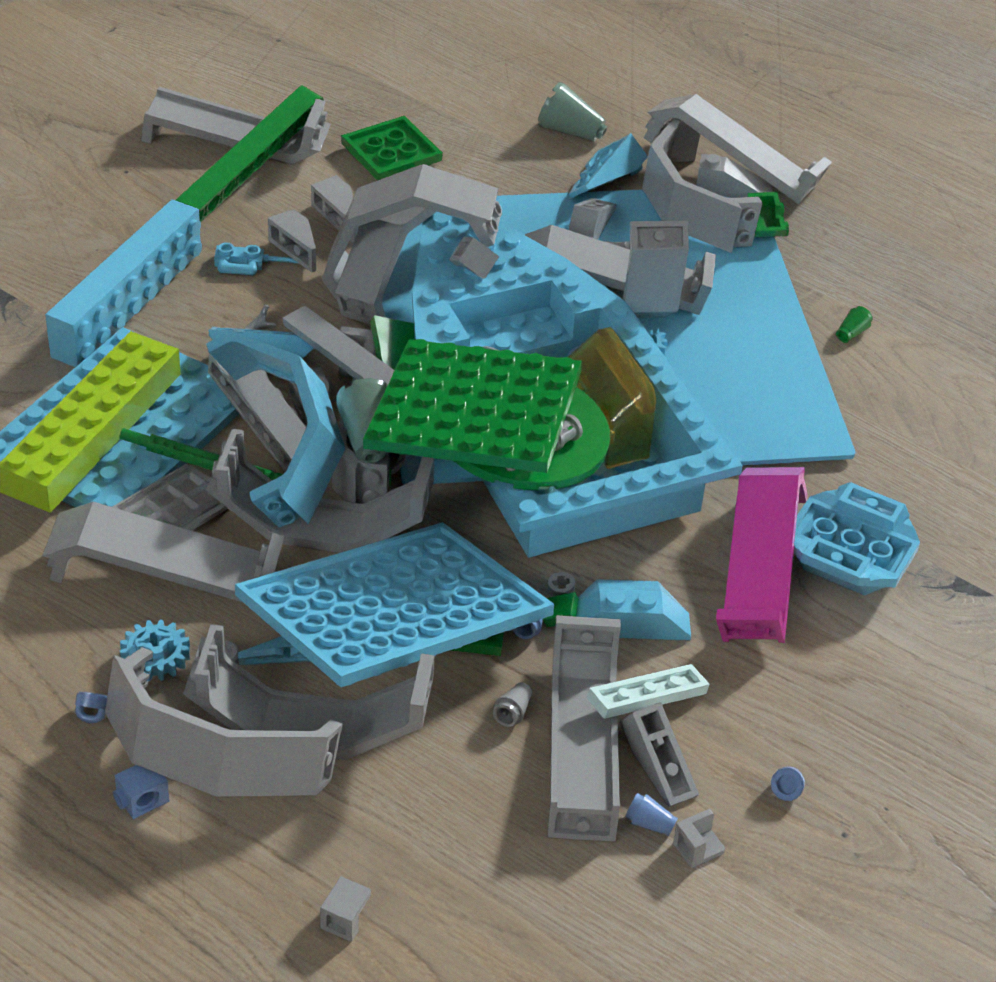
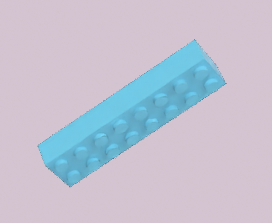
M172 199L45 314L50 357L73 367L78 366L119 329L124 327L125 323L135 314L139 313L141 308L152 300L165 285H168L180 271H183L186 265L197 257L202 250L199 209Z

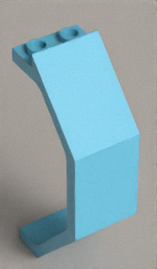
M230 331L206 343L208 352L235 381L256 370H263L296 384L308 420L307 428L286 472L282 476L250 491L251 501L279 528L293 523L300 517L309 524L345 451V445L325 384L299 355Z

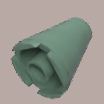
M559 82L552 89V91L556 92L555 95L551 98L547 97L538 117V121H540L538 125L546 129L591 141H596L598 138L602 139L608 128L605 125L606 120L566 84Z
M373 378L354 380L352 386L345 389L344 385L336 395L337 408L355 455L360 461L369 464L378 462L386 455L384 451L363 449V437L387 388L386 382Z

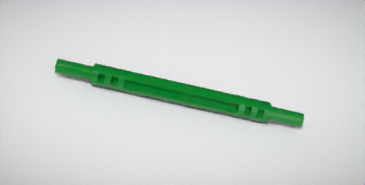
M122 428L119 436L121 440L146 447L147 451L209 470H213L214 462L218 461L220 456L219 454L155 434L148 436ZM253 465L271 480L283 475Z

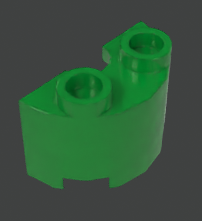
M747 193V197H759L762 201L754 237H787L789 235V224L787 221H784V204L779 201L778 193Z

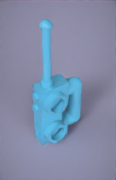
M231 243L217 245L214 257V266L217 267L220 273L251 276L255 275L257 270H262L263 262H298L291 257L264 254V249H260L257 245L234 247Z

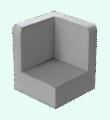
M463 237L449 260L456 266L466 267L478 277L485 279L499 256L474 237Z
M711 809L676 823L673 845L691 869L721 856L725 852L724 845L711 830L714 813Z
M340 876L320 907V928L352 942L359 932V914L371 896V889Z

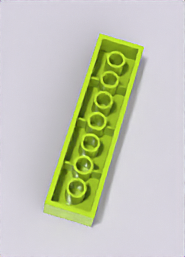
M130 331L0 462V493L51 513L120 440L119 436L122 428L129 430L181 375L179 349Z

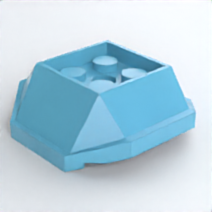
M849 482L839 486L836 490L824 491L808 498L797 514L793 553L799 560L803 570L865 596L884 587L895 588L916 555L920 541L909 519L910 515L905 504Z

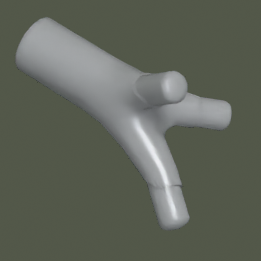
M264 304L260 314L244 329L260 330L266 327L275 328L276 323L265 320L269 305Z

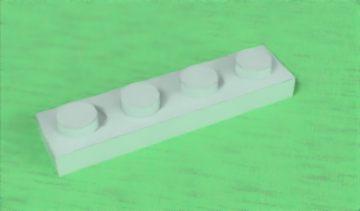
M690 664L591 687L586 698L600 715L606 719L635 712L660 702L663 705L704 695L707 693L710 684Z

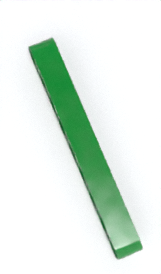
M303 85L299 86L175 201L199 209V221L202 222L305 126L315 100L320 99L324 101V98Z

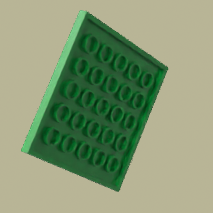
M409 339L363 437V449L547 473L582 371V361L573 360L569 357L543 356L538 353L525 354L511 350L485 349L481 346L468 347L455 345L454 343L428 342L424 339Z

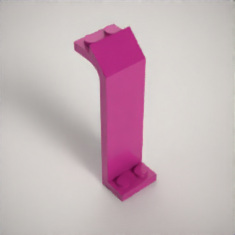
M805 467L746 468L739 475L724 609H717L716 615L717 625L723 642H729V639H776L778 643H785L798 503H806L808 494L804 480Z

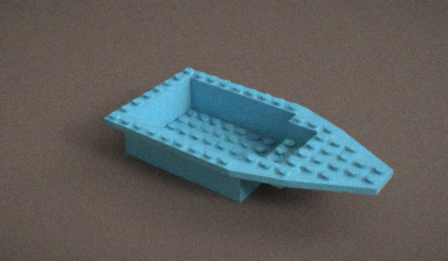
M436 213L422 223L412 290L415 340L424 339L428 342L454 343L455 345L468 347L489 346L498 350H511L525 354L538 353L543 356L557 358L567 357L572 348L586 345L593 350L596 357L594 368L586 373L592 386L580 389L600 407L609 425V448L600 468L587 479L560 489H555L554 486L539 487L538 491L514 489L513 484L498 480L495 483H491L482 479L528 558L700 512L706 483L741 474L743 465L626 301L565 257L500 221L495 243L487 247L497 254L499 258L487 277L482 279L466 267L456 266L449 260L463 237H474L480 242L467 221L447 214Z

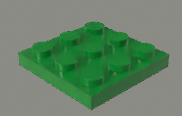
M405 115L341 135V144L377 181L422 164L430 166L442 161L443 152Z

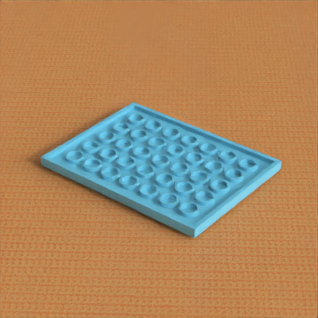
M122 327L0 431V462L131 330ZM179 352L181 375L129 430L148 436L155 434L203 449L239 415V412L209 375L208 365ZM120 439L62 501L74 507L90 502H97L112 507L187 463L147 451L144 446Z
M443 522L235 584L236 597L340 687L349 686L355 682L379 676L387 671L408 666L411 663L420 661L421 654L436 656L437 654L461 648L478 640H484L490 636L511 631L522 625L537 622L540 619L552 616L554 612V604Z

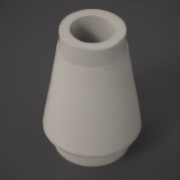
M519 682L495 701L493 715L498 723L511 727L522 721L532 696L530 686Z

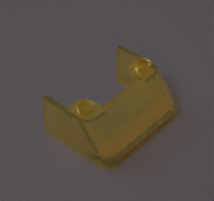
M611 327L598 329L568 357L573 360L582 361V371L576 387L594 400L608 422L610 443L605 457V467L609 469L649 458L656 395L653 385Z

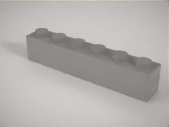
M209 353V375L282 470L286 472L307 426L299 419L296 410L290 407L284 400L281 391L275 388L269 381L265 371L256 370L235 381Z

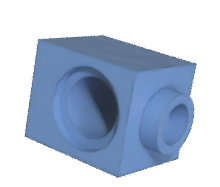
M135 765L115 775L116 790L113 791L114 799L120 809L126 808L133 819L170 802L168 780L161 774Z

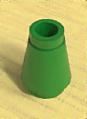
M863 306L851 308L836 331L837 338L843 343H848L869 329L873 320L870 311Z

